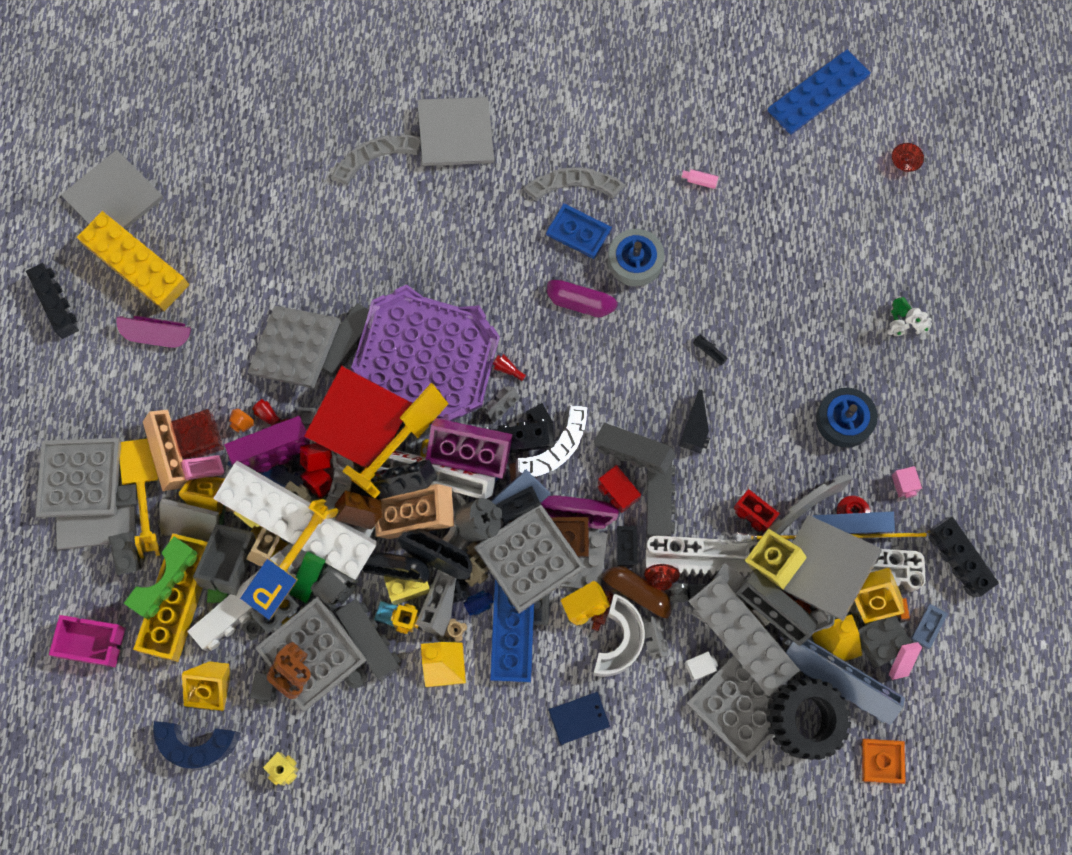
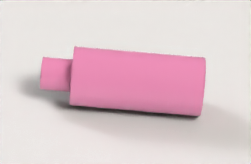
M692 169L690 172L683 170L682 178L688 179L687 182L712 189L716 188L719 176Z

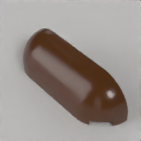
M622 566L611 567L602 574L601 578L611 587L654 614L669 619L672 612L671 601H669V596L663 590Z

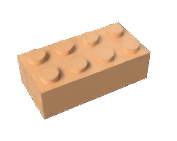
M435 484L430 485L426 489L379 499L382 505V516L375 524L376 537L394 539L399 538L404 532L417 531V529L429 532L454 527L452 487Z

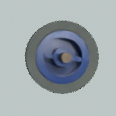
M630 229L620 233L612 241L608 254V266L612 275L619 282L634 287L644 286L654 281L662 270L664 248L660 240L651 232L643 229Z

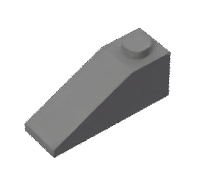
M438 570L416 624L427 633L444 636L451 619L456 578Z

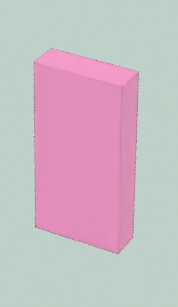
M220 455L185 459L181 462L186 480L220 476L225 473Z
M918 642L901 646L889 672L892 680L909 676L922 649Z

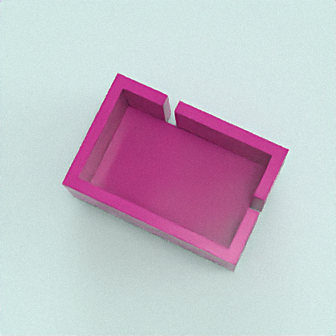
M59 615L49 655L60 659L116 668L120 653L117 645H122L126 628L118 624Z

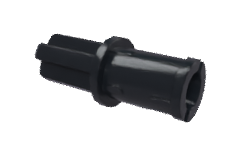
M702 334L693 341V344L699 347L705 353V356L709 355L719 365H723L728 358L716 348V344L709 342Z

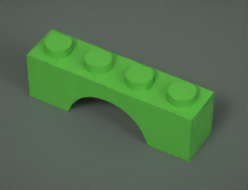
M173 537L162 551L166 562V570L162 579L150 587L136 586L124 604L148 620L154 617L159 611L162 601L168 599L171 595V589L174 585L183 579L184 572L188 566L190 567L195 563L198 553L176 537Z

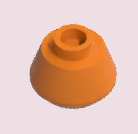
M238 408L232 410L229 418L231 424L229 426L237 433L240 431L245 432L254 426V420Z

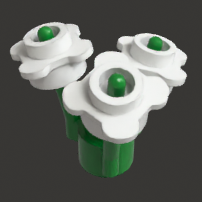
M899 297L893 301L892 307L894 309L891 310L894 321L890 323V330L887 331L889 335L901 336L905 334L909 324H912L917 330L916 334L925 333L931 328L932 319H927L928 314L921 312L919 308H911L905 297ZM898 315L901 317L906 316L905 321L898 320Z

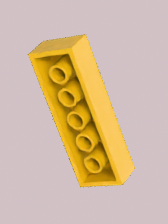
M103 211L77 236V239L83 246L164 312L189 286V283L181 274Z
M172 533L171 539L176 537L198 553L197 559L192 566H188L185 570L183 579L171 589L172 593L169 598L162 601L157 614L149 620L143 619L133 650L179 662L188 635L187 631L190 629L203 589L198 586L193 576L208 542ZM165 558L163 559L156 583L162 579L165 573Z

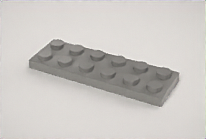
M720 575L715 577L688 600L768 697L800 671Z

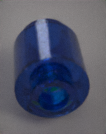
M482 590L468 597L467 601L463 602L471 617L492 608L491 603L494 600L490 592L485 593Z

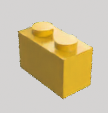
M595 580L560 600L569 621L576 626L585 624L589 618L604 613L610 607L602 586Z

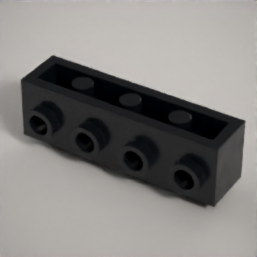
M41 263L26 270L54 332L61 339L78 332L79 329L76 325L78 321L73 312L70 313V304L62 296L63 290L60 284L55 281L56 275L52 268H47L44 263Z
M546 419L535 420V423L532 424L519 422L516 423V426L509 427V425H499L498 429H492L512 434L509 454L555 447L553 424L546 421Z
M427 459L375 472V476L370 481L380 491V494L375 498L379 500L426 489L436 479L437 474L430 460ZM358 485L355 486L359 494L374 498Z
M953 516L944 518L927 530L929 540L938 547L942 559L950 564L952 573L961 580L964 585L963 588L968 595L981 597L999 584Z

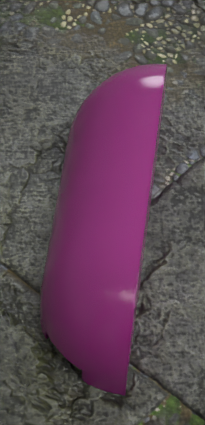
M550 280L547 283L546 292L548 297L555 305L594 317H603L614 312L618 306L616 299L600 291L561 280Z
M119 316L116 320L120 334L125 339L137 343L176 348L188 340L191 332V326L185 327V323L141 316H133L132 319Z
M553 495L548 496L541 502L550 517H588L589 528H606L607 525L616 521L618 517V509L604 501Z

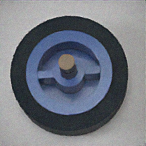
M839 388L830 392L820 404L816 414V424L820 434L829 443L843 448L855 447L866 441L874 431L878 420L877 409L873 401L865 393L854 388Z

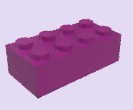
M300 416L226 443L224 446L232 467L235 462L239 461L256 472H266L273 466L288 463L292 459V455L300 453V446L308 445L310 442L304 436L307 431Z
M436 418L431 425L426 460L429 459L431 463L503 478L507 467L512 434Z

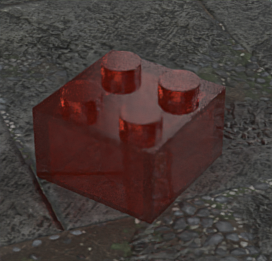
M209 409L171 421L181 456L184 459L201 458L224 450L214 415Z

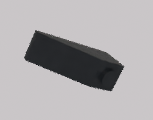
M699 389L679 446L701 453L703 448L707 449L710 438L707 437L709 429L703 390Z

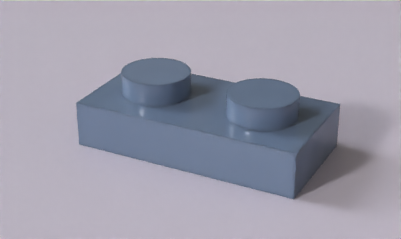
M928 604L910 639L916 643L918 642L926 649H930L948 613L932 604Z

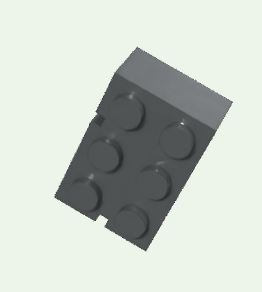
M216 524L193 576L198 586L215 591L218 588L220 592L236 596L250 564V561L246 558L256 541L253 532Z

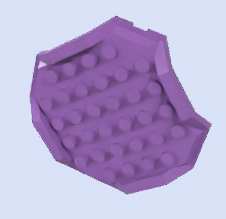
M406 284L395 289L393 293L387 296L382 295L371 301L361 340L351 365V371L412 403L432 383L449 403L437 418L454 421L482 407L500 336L494 327L490 326L486 320L487 316L479 305L457 307L423 297Z

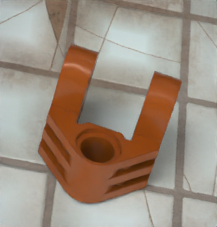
M291 642L276 655L273 665L267 673V680L289 699L298 698L303 690V686L310 678V670L303 664L308 654L294 642ZM278 672L282 674L281 677H274ZM297 674H304L300 679L296 677ZM293 686H296V687H297L296 690H293V691H290V690H289L290 687H293Z

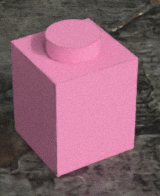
M915 466L896 470L891 475L898 497L912 498L917 496V493L922 489Z

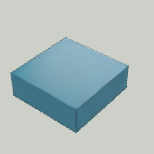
M380 601L374 618L375 621L393 626L391 617L394 609L397 610L398 606Z

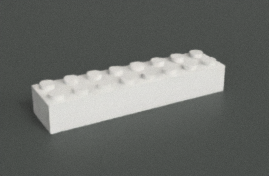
M239 461L234 463L213 498L293 545L311 521V516L314 513L308 508L311 504L310 502ZM335 517L324 519L322 524L317 526L302 550L325 559V563L356 580L376 547L377 541L348 524L335 520Z

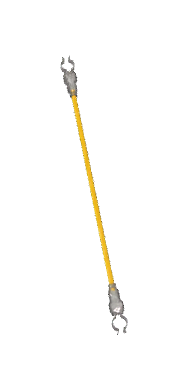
M727 532L721 533L732 537L730 541L734 544L757 541L763 537L743 534L741 532H735L732 535ZM925 532V533L851 534V535H853V536H855V537H857V538H882V537H926V538H929V534H928L927 532ZM780 535L785 539H795L796 535ZM718 540L722 545H727V544H728V543H723L721 540Z

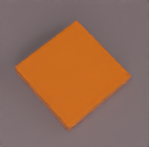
M862 739V781L905 784V741Z

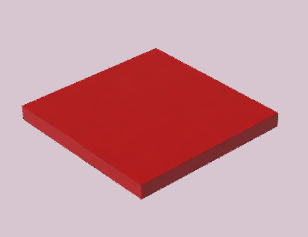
M341 366L304 436L368 468L393 440L402 423L400 417L411 406L412 402Z

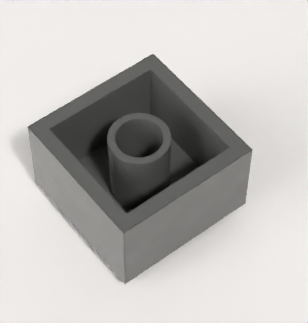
M896 616L874 621L858 630L861 648L874 669L896 658L902 645L912 643Z

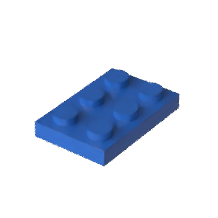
M564 203L548 228L546 236L595 259L609 236L612 227Z

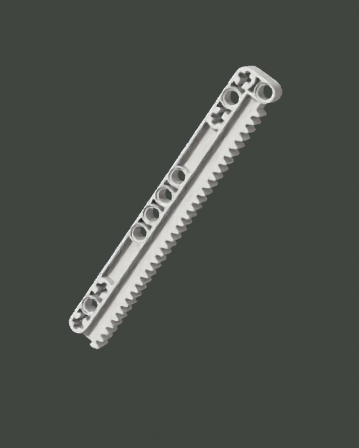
M652 536L646 544L645 572L649 575L650 570H653L654 575H657L658 570H661L662 575H665L666 571H669L670 576H672L674 571H676L678 576H681L682 572H684L686 577L692 572L694 577L700 573L702 578L708 573L709 578H712L725 563L746 578L753 570H751L745 560L750 554L749 549L754 548L758 542L741 541L740 543H735L730 540H721L723 543H728L727 545H722L718 541L721 539ZM653 543H657V550H654ZM664 543H667V544H666L665 551H663V550H664L663 545H664ZM675 543L679 545L680 550L674 552L670 549V545ZM693 545H696L698 549L696 553L692 549ZM882 549L877 559L878 561H876L877 564H874L871 572L890 567L897 586L903 585L910 592L918 590L925 584V559L917 551ZM890 556L897 560V565L890 562ZM911 558H913V561L916 562L915 565L913 562L909 561ZM910 577H914L917 580V586L911 584Z

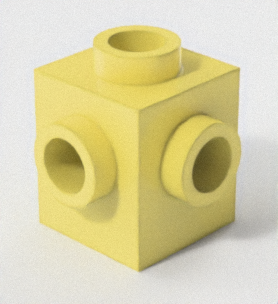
M277 752L263 767L270 774L268 779L276 786L278 784L285 786L286 783L290 785L296 779V773L299 770L295 766L297 762L291 756L285 757L280 752Z

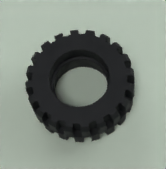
M821 679L791 680L778 688L779 693L772 695L771 699L774 701L769 703L767 708L770 710V716L766 715L767 722L771 724L768 730L770 734H774L773 741L776 745H781L780 749L783 752L790 753L791 756L796 758L821 760L825 759L826 756L831 757L836 752L834 749L840 750L844 746L842 741L847 740L849 733H846L847 728H851V722H848V716H851L850 709H846L845 705L848 704L846 699L840 697L841 692L837 688H832V684L822 682ZM805 699L813 700L819 707L822 716L819 731L810 739H806L800 734L795 722L797 708Z

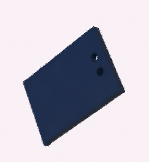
M598 692L548 709L561 746L610 727Z

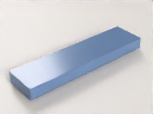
M894 511L813 515L814 518L849 534L895 532Z

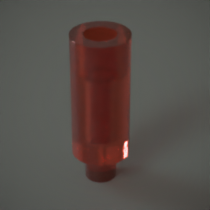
M604 591L611 606L614 594ZM610 607L604 613L594 615L591 618L593 622L592 630L599 631L600 626L605 625Z

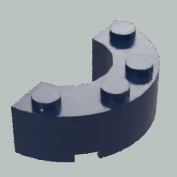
M154 721L153 725L154 739L160 753L176 766L198 770L213 767L228 757L236 747L241 733L215 728L212 737L206 743L192 747L183 740L181 725Z

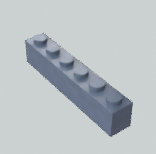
M809 639L801 646H798L791 640L786 648L785 653L805 676L821 679L822 682H829L832 684V688H837L841 692V698L853 702L859 709L871 713L879 721L891 725L903 709L905 697Z

